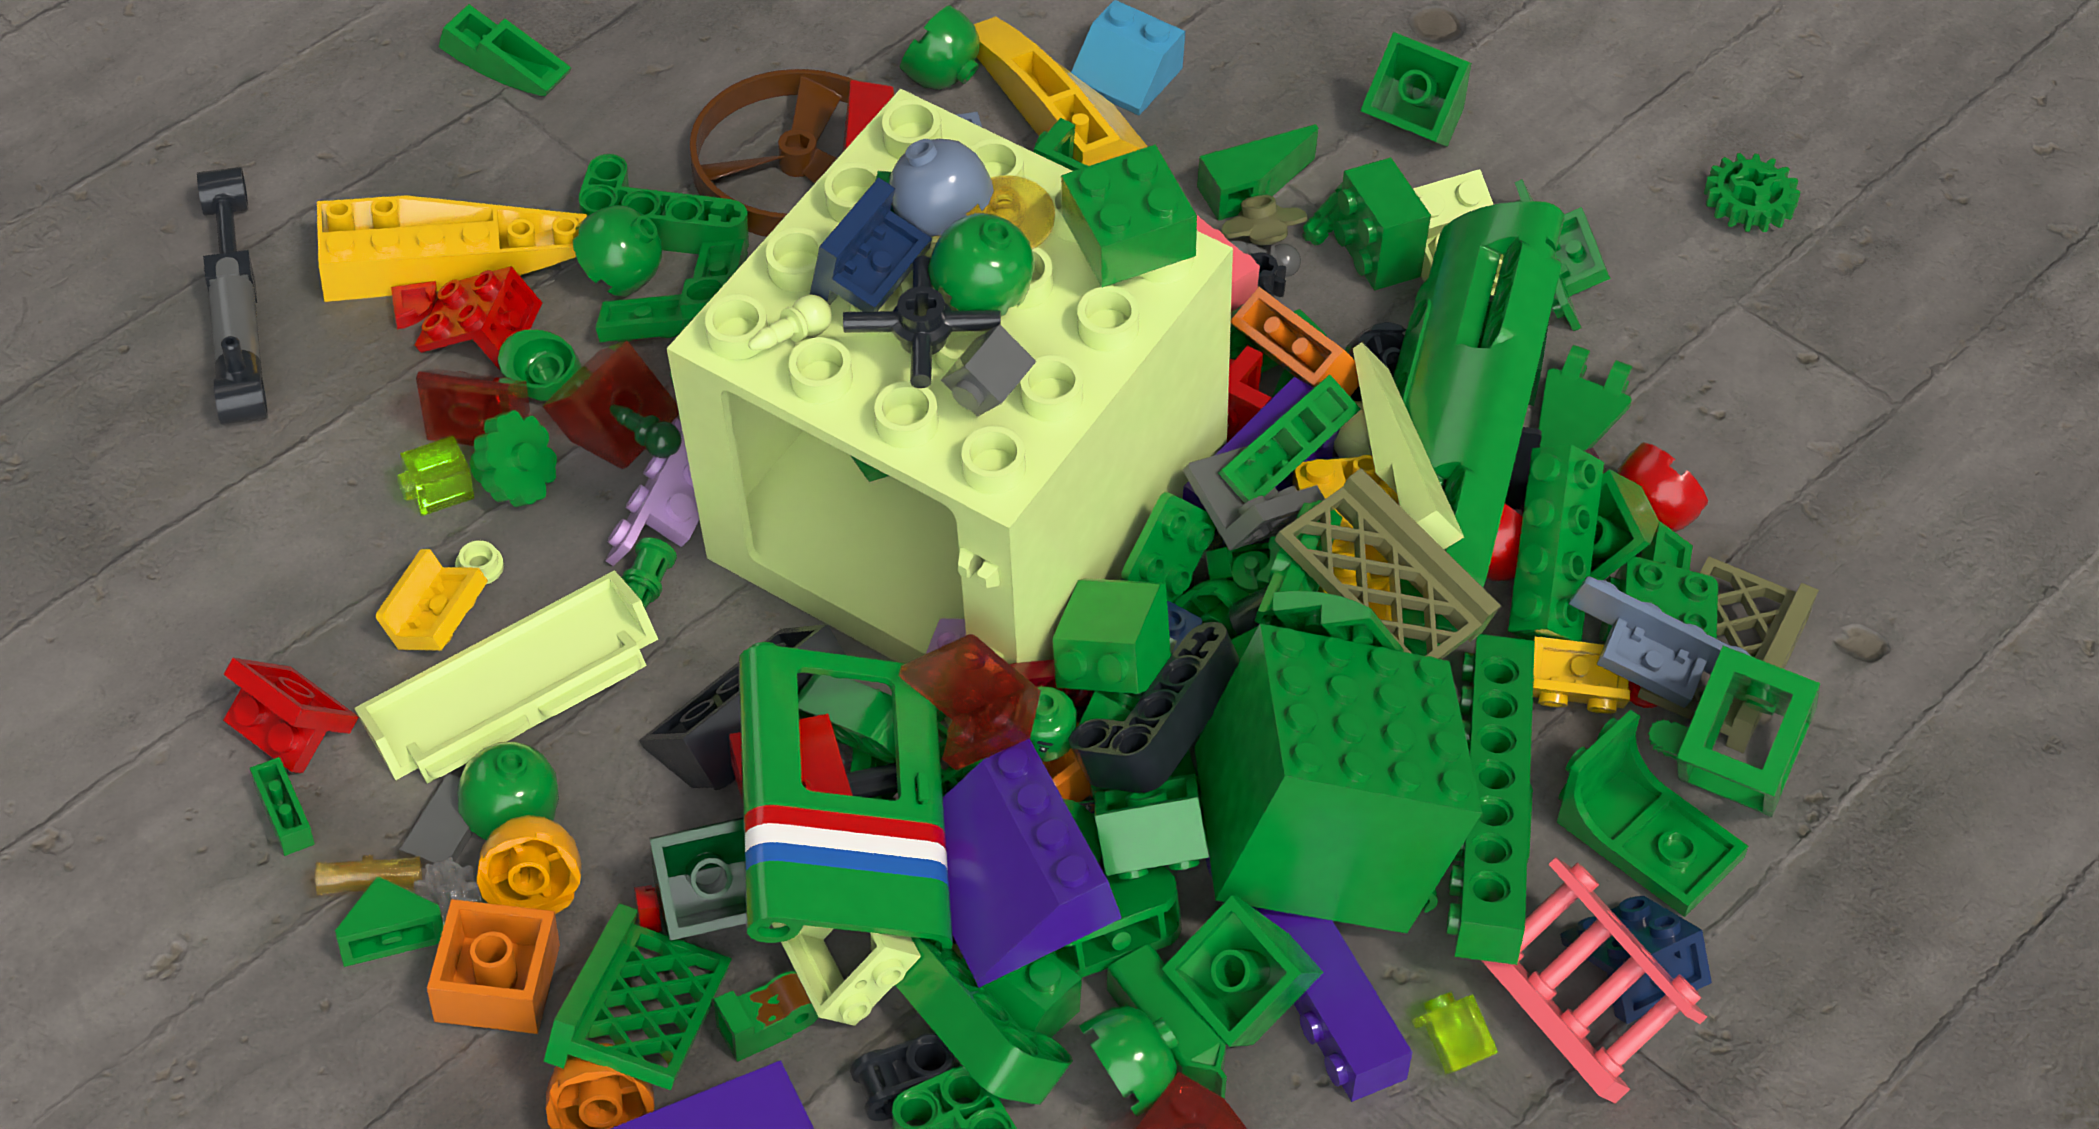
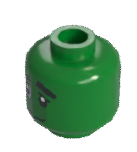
M1040 686L1028 689L1020 694L1012 705L1010 716L1013 744L1015 745L1029 738L1042 762L1057 760L1067 754L1071 749L1069 737L1076 728V710L1072 700L1064 692L1053 687Z

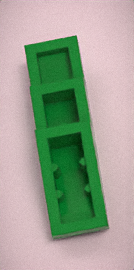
M1328 375L1218 474L1244 503L1258 496L1265 497L1358 413L1361 408L1331 375Z

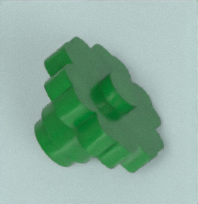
M516 410L500 413L495 417L488 418L484 423L485 434L478 435L474 440L475 451L470 458V470L473 477L482 484V487L491 494L496 502L509 501L514 507H522L544 499L547 493L546 483H551L556 478L555 467L557 463L556 453L547 447L549 442L547 429L540 425L536 417L527 416L522 418Z

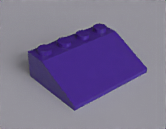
M1029 738L982 760L943 797L952 935L979 988L1122 918L1105 874Z

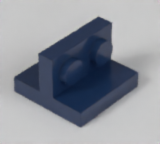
M878 177L820 245L810 295H817L823 298L829 306L839 296L862 312L879 311L913 270L914 259L927 253L930 249L932 238L890 211L895 192L893 186Z

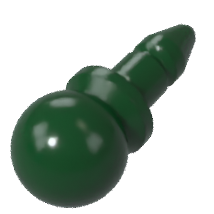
M616 404L610 406L609 410L617 422L634 432L635 441L641 446H645L647 451L654 457L665 459L680 449L682 442L681 434L672 423L660 421L655 415L643 417L626 406Z

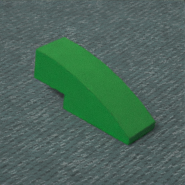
M470 4L443 27L438 46L459 62L488 78L506 86L540 96H546L570 73L572 68L504 18L497 25Z

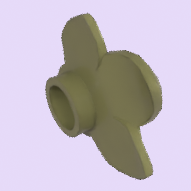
M1254 196L1241 203L1242 210L1239 212L1238 217L1232 218L1223 224L1222 234L1226 239L1249 236L1250 241L1256 245H1273L1287 237V226L1307 221V214L1304 210L1296 207L1281 208L1276 205V199L1273 196Z

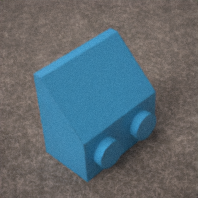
M1114 0L1092 23L1071 73L1111 103L1140 115L1183 69L1185 31Z

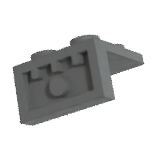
M1248 446L1190 462L1183 468V472L1195 494L1199 497L1229 550L1249 545L1271 536H1277L1279 531L1296 520L1299 510L1304 503L1325 500L1318 486L1315 485L1297 491L1295 486H1291L1279 493L1274 488L1265 497L1258 496L1244 503L1218 472Z

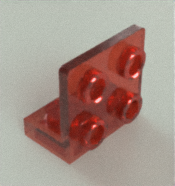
M968 634L901 666L899 677L952 719L947 731L948 738L942 759L955 770L1030 739L1041 690L975 635Z

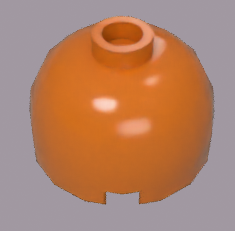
M598 1043L606 1047L614 1045L610 1043ZM570 1055L564 1069L555 1067L546 1092L547 1122L551 1129H611L655 1111L653 1084L625 1075L610 1067L600 1066Z

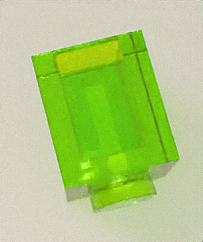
M454 436L400 453L404 473L397 475L398 484L405 501L413 499L421 516L474 499L470 468Z

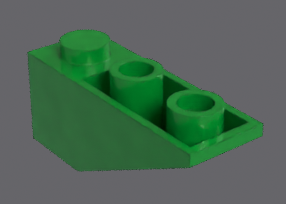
M1316 124L1200 156L1197 188L1217 220L1220 221L1239 215V212L1242 210L1241 203L1250 197L1275 195L1315 159L1318 126Z

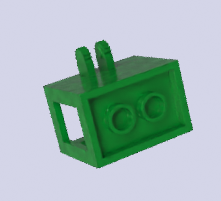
M1722 646L1690 726L1687 727L1676 722L1670 723L1669 719L1667 721L1663 718L1660 721L1657 719V722L1652 723V727H1649L1650 732L1648 736L1650 738L1648 739L1651 741L1650 746L1653 747V751H1658V754L1662 752L1663 756L1677 761L1678 778L1680 781L1773 817L1816 712L1821 683L1729 647ZM1734 697L1745 701V705L1756 711L1768 715L1776 713L1784 717L1762 770L1713 751Z

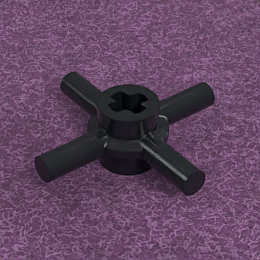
M919 256L914 259L913 288L908 289L899 297L897 306L893 311L843 312L844 333L893 332L903 349L911 354L910 383L916 388H927L931 385L932 355L939 352L945 346L951 332L989 331L999 324L1001 325V310L952 311L948 304L945 303L941 293L933 289L928 272L930 257Z

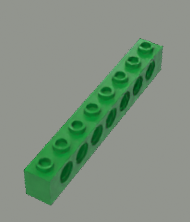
M1480 634L1476 637L1473 653L1464 652L1461 681L1470 683L1469 686H1462L1459 708L1461 715L1468 716V719L1462 720L1482 814L1455 858L1460 859V864L1452 865L1450 873L1449 896H1457L1458 900L1457 904L1450 903L1446 934L1456 935L1454 957L1513 965L1518 964L1525 932L1535 652V641Z

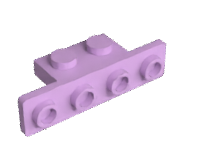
M677 418L672 421V424L678 428L681 434L682 442L680 449L665 459L653 456L645 468L643 474L649 478L645 487L639 485L625 507L631 511L627 521L621 519L608 538L607 542L613 547L605 561L612 566L631 550L644 524H647L682 547L690 539L700 520L681 421Z

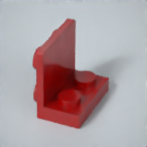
M512 266L495 271L487 270L477 276L459 281L456 279L451 280L439 290L437 294L438 299L430 315L422 324V331L415 343V347L422 353L473 339L500 370L498 364L500 347L514 333L531 329L543 303Z

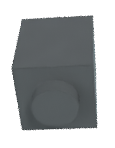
M999 324L977 337L941 381L952 391L954 399L962 407L971 410L978 417L1002 404L1037 361Z

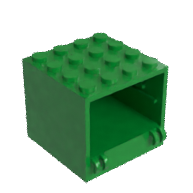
M1260 623L1214 709L1213 716L1208 721L1194 747L1216 901L1226 902L1231 895H1236L1251 907L1408 933L1423 907L1424 912L1427 913L1437 906L1438 896L1435 888L1482 814L1450 662L1431 656H1422L1386 647H1377Z

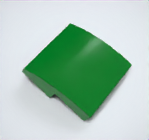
M1312 591L1273 593V612L1287 628L1404 652L1402 646L1373 610L1357 601L1342 596Z

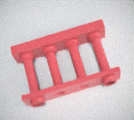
M1555 858L1548 865L1564 883L1525 919V932L1518 964L1481 961L1600 1097L1616 1104L1631 1090L1619 1077L1625 1071L1622 1065L1679 1011L1698 1024H1701L1707 1016L1696 1005L1702 998L1696 989L1680 974L1673 979L1597 896L1594 890L1599 886V883L1578 862L1573 867H1570L1563 861ZM1579 898L1597 920L1541 973L1534 971L1530 975L1519 962L1524 957L1522 951ZM1613 935L1631 957L1574 1011L1568 1008L1563 1013L1552 1000L1557 994L1555 988L1602 943ZM1647 973L1666 995L1607 1050L1601 1047L1597 1051L1585 1038L1591 1032L1588 1026L1643 974Z

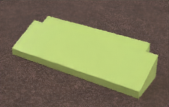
M614 570L362 703L354 709L395 780L419 769L428 784L466 764L483 748L498 742H507L647 666L640 649L655 642L658 638L642 601Z

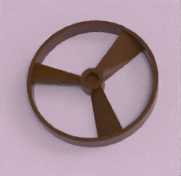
M812 69L778 70L741 80L716 95L698 115L690 136L692 177L699 195L733 199L717 188L710 180L779 159V166L783 173L792 177L806 176L815 184L837 160L836 157L818 149L816 143L839 102L848 104L850 80L853 79L836 73ZM798 95L792 130L784 132L778 140L779 156L700 165L698 158L705 139L716 125L727 116L761 100ZM744 204L747 209L748 232L767 237L788 214L761 210Z

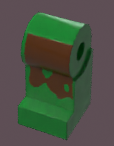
M796 971L782 973L766 985L740 996H736L734 991H730L714 998L716 1027L737 1062L793 1037V1034L811 1026L819 1018Z

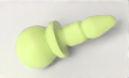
M805 295L799 298L792 307L783 309L780 313V320L769 325V327L759 330L749 341L748 346L751 350L769 349L789 338L795 342H800L807 336L819 335L831 323V308L823 298L817 295Z

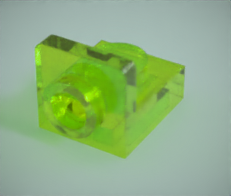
M1452 991L1424 1002L1423 1005L1427 1013L1411 1019L1415 1029L1423 1026L1426 1027L1446 1075L1499 1053L1473 994L1455 1000Z

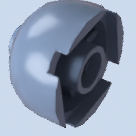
M922 139L914 142L897 161L889 177V184L895 188L892 201L894 213L930 237L942 235L954 221L967 216L966 213L977 204L982 211L989 204L994 192L992 179L978 155L963 143L950 139Z

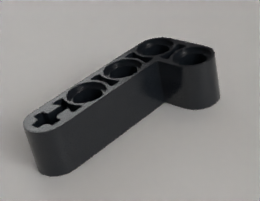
M1207 622L1198 625L1185 636L1125 721L1092 719L1085 721L1072 731L1069 737V744L1090 785L1135 793H1147L1159 788L1169 779L1213 716L1214 709L1240 662L1228 631L1222 623Z

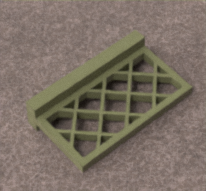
M1359 469L1349 476L1342 488L1279 531L1275 538V541L1328 594L1342 596L1369 607L1368 602L1390 605L1392 621L1380 620L1402 646L1404 652L1407 653L1411 652L1404 646V637L1425 640L1426 656L1443 659L1465 641L1471 642L1479 636L1501 607L1363 469ZM1336 509L1353 528L1331 525L1330 512ZM1300 533L1321 536L1322 551L1307 549L1296 536ZM1332 538L1354 542L1355 557L1332 553ZM1365 544L1372 545L1388 563L1366 559ZM1333 567L1356 571L1357 586L1342 584L1334 576ZM1367 573L1388 576L1390 592L1367 588ZM1400 579L1408 580L1423 595V598L1401 594ZM1402 608L1424 611L1425 627L1403 623ZM1435 613L1443 615L1458 631L1451 632L1436 629Z
M1708 556L1700 573L1709 576L1713 575L1730 582L1734 589L1731 592L1718 594L1717 636L1725 635L1730 646L1740 647L1746 650L1752 657L1785 669L1809 619L1819 590L1801 583L1797 592ZM1766 597L1781 605L1778 610L1760 614L1752 599ZM1741 602L1748 617L1729 621L1722 606ZM1755 627L1762 643L1744 647L1736 632ZM1706 686L1696 688L1691 702L1685 708L1643 687L1640 688L1638 697L1692 720ZM1734 697L1720 731L1729 736L1725 746L1744 754L1763 713L1745 705V701Z

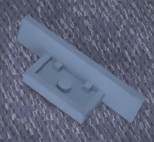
M1590 576L1586 577L1569 602L1570 605L1612 625L1597 665L1683 708L1691 702L1703 671L1711 675L1722 646L1750 656L1746 650L1721 642L1707 635L1700 627L1685 624L1663 613L1656 605L1641 602L1619 591L1613 584L1604 580H1597Z

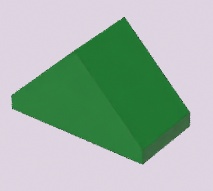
M377 876L336 928L335 933L343 966L347 967L439 944L444 925L438 904Z

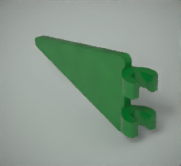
M1573 345L1562 371L1552 368L1547 372L1538 427L1542 432L1540 447L1572 444L1588 453L1630 408L1632 399L1625 392L1629 385L1627 379L1633 366L1615 360L1605 386L1583 379L1587 370L1585 363L1590 355V350Z

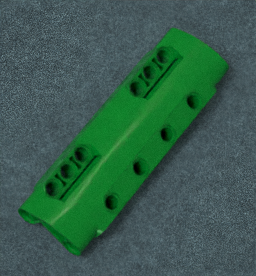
M1518 201L1485 206L1453 219L1442 228L1429 277L1420 286L1393 377L1441 486L1444 479L1447 480L1444 493L1464 535V538L1444 550L1482 587L1487 578L1562 263L1561 260L1555 257L1564 222V213L1556 205L1548 202ZM1501 254H1503L1504 257L1502 260L1481 348H1477ZM1400 579L1401 594L1423 598V595L1408 580ZM1402 608L1403 623L1425 627L1424 611ZM1435 613L1436 629L1451 632L1458 631L1443 615Z

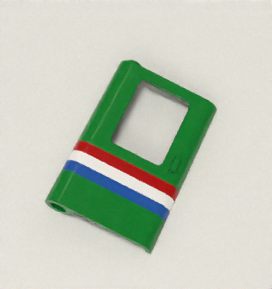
M758 642L744 650L739 655L746 925L749 937L765 943L784 942L795 938L804 926L934 939L941 942V948L952 949L953 939L935 678L933 672L926 667L914 664L781 647L770 642ZM798 673L884 683L889 686L892 692L898 800L889 801L807 790L802 785ZM915 783H917V798H918V804H917V801H916V785H915ZM772 923L785 924V926L780 928H769Z

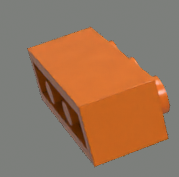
M1258 287L1231 319L1232 325L1256 348L1294 377L1315 388L1328 375H1331L1349 396L1359 387L1355 360L1343 348L1262 288Z

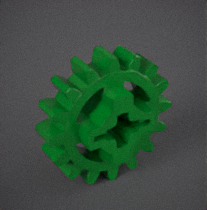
M1737 153L1735 162L1724 157L1721 159L1720 166L1713 165L1711 167L1704 189V194L1707 195L1705 204L1707 207H1716L1714 213L1716 219L1724 216L1728 217L1729 227L1741 223L1745 232H1750L1752 226H1758L1762 232H1767L1770 223L1781 228L1785 219L1791 220L1793 218L1801 192L1796 189L1798 179L1788 178L1790 171L1788 167L1777 169L1775 167L1776 159L1774 158L1769 159L1765 163L1760 161V156L1757 153H1754L1752 159L1747 160L1741 153Z

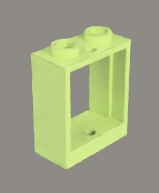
M772 923L774 928L785 926L782 923ZM804 926L795 938L781 943L820 1018L855 1026L860 1020L870 1014L874 1005L904 978L905 973L921 957L911 937L870 933L877 947L844 981L824 942V939L833 929Z

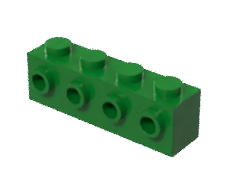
M1572 444L1532 448L1508 632L1526 640H1533L1537 636L1582 641L1585 612L1570 605L1569 602L1585 578L1590 576L1604 461Z

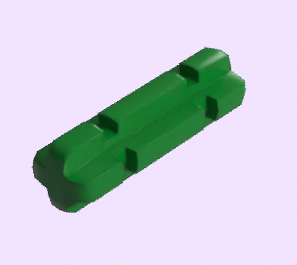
M1342 182L1335 189L1336 192H1333L1314 213L1315 216L1310 217L1303 225L1304 232L1302 237L1305 241H1310L1314 245H1320L1329 236L1328 233L1334 230V223L1338 219L1339 212L1338 192L1342 189Z

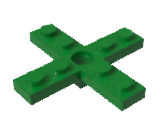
M745 239L701 243L693 278L685 279L682 294L602 302L596 324L599 342H629L641 338H672L679 335L747 260L748 251Z

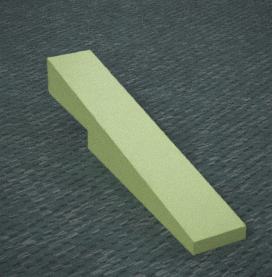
M1360 343L1353 348L1375 472L1397 493L1400 507L1445 549L1464 538V535L1389 369L1363 343Z

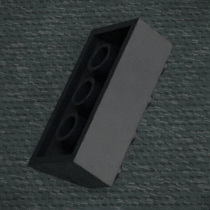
M827 624L783 628L765 641L781 647L846 655ZM739 662L639 740L646 751L691 788H713L714 790H720L736 780L731 761L729 734L741 732ZM797 674L798 694L813 674Z

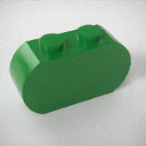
M1163 866L1148 868L1149 872L1146 875L1133 879H1120L1118 874L1107 875L1106 878L1122 918L1051 954L1083 978L1107 969L1113 962L1146 944H1150L1155 951L1172 945L1182 930L1175 877Z

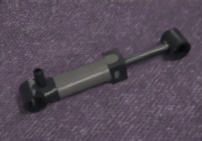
M242 167L197 172V184L203 215L216 214L219 254L205 255L203 260L205 280L209 292L216 379H214V393L219 421L222 425L268 418V409L261 367L256 303H258L256 281L249 250L237 251L234 212L249 209Z

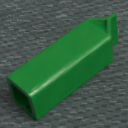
M1146 944L1113 962L1107 969V991L1119 1007L1130 1006L1140 1009L1152 1022L1162 1017L1177 1039L1179 1045L1171 1049L1177 1065L1175 1080L1179 1086L1186 1092L1214 1097L1219 1105L1224 1104L1227 1076L1223 1072L1226 1043L1163 972L1162 968L1165 963L1150 944Z

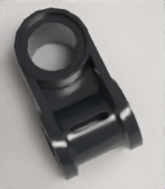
M930 1033L886 1049L870 1051L853 1062L850 1067V1073L853 1080L862 1086L867 1099L865 1111L869 1119L884 1121L892 1119L893 1102L899 1094L955 1068L954 1054L938 1035ZM931 1064L941 1066V1068L934 1071L921 1069Z

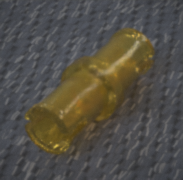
M363 855L362 860L324 863L320 861L315 864L317 895H323L324 893L365 892L377 876L404 889H422L421 856L374 860V855Z

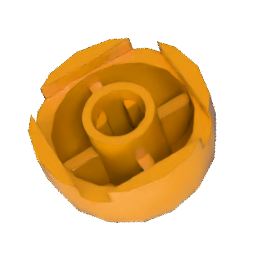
M526 815L512 818L491 832L480 852L477 884L482 898L489 904L555 911V914L559 913L570 905L574 899V892L580 885L582 864L575 840L560 824L545 817Z

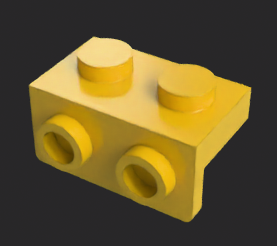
M420 549L377 611L376 619L398 650L442 651L444 646L451 640L454 631L466 613L474 606L477 597L488 580L480 568L442 567L430 549Z
M1534 637L1533 697L1539 698L1538 704L1547 707L1563 708L1568 706V702L1587 704L1588 711L1612 714L1616 713L1617 708H1624L1629 702V680L1597 665L1604 647L1603 644Z

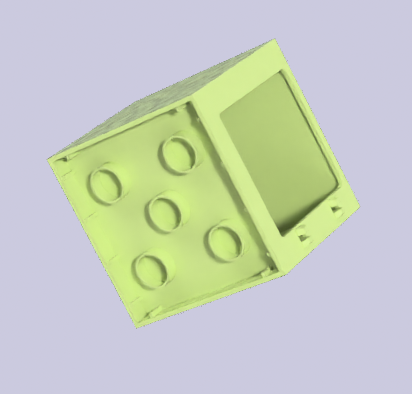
M899 89L668 346V359L707 559L899 663L921 666L939 620L941 618L965 619L967 641L965 658L969 666L968 674L986 700L982 709L992 713V710H995L1004 715L986 696V688L992 677L1008 664L1054 660L1052 638L1078 580L1084 578L1120 580L1122 578V569L1160 495L1164 492H1169L1182 499L1183 487L1188 482L1183 468L1190 462L1214 456L1227 444L1233 248L1197 231L1195 257L1102 288L1062 216L1061 175L1072 172V170L905 90ZM939 138L956 140L974 151L985 165L992 179L994 192L989 204L982 211L977 204L966 215L984 213L1005 218L1020 228L1030 241L1035 268L1029 291L1018 308L1017 305L1011 307L1006 315L1001 316V326L1037 362L1002 404L978 417L971 410L962 407L954 399L952 391L941 379L971 343L987 331L951 332L945 346L939 352L932 355L931 385L927 388H916L911 385V354L903 349L893 332H843V312L862 311L839 296L830 305L832 319L829 327L823 333L807 336L800 342H795L789 338L769 349L751 350L748 346L749 341L759 330L769 327V325L780 320V313L783 309L792 307L799 298L810 295L820 245L875 182L877 172H892L900 157L916 141ZM941 235L931 236L930 249L924 256L931 258L936 242ZM913 270L879 311H893L897 306L899 297L908 289L913 288ZM940 286L938 292L943 296L945 303L948 304L952 311H958L949 304L952 297ZM851 456L889 476L869 482ZM942 684L945 689L954 694H967L956 685Z

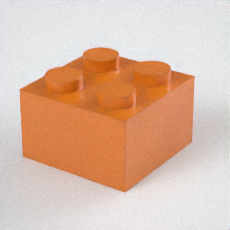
M451 899L427 985L434 1022L538 1034L560 947L555 911Z

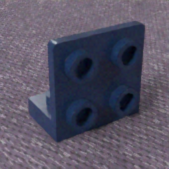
M1646 896L1627 898L1619 906L1610 909L1673 979L1680 974L1696 990L1712 983L1702 929ZM1595 916L1584 918L1578 922L1577 926L1560 934L1562 944L1568 947L1597 918ZM1611 935L1586 960L1607 972V977L1609 978L1631 955ZM1645 973L1613 1003L1615 1017L1629 1024L1641 1018L1666 994Z

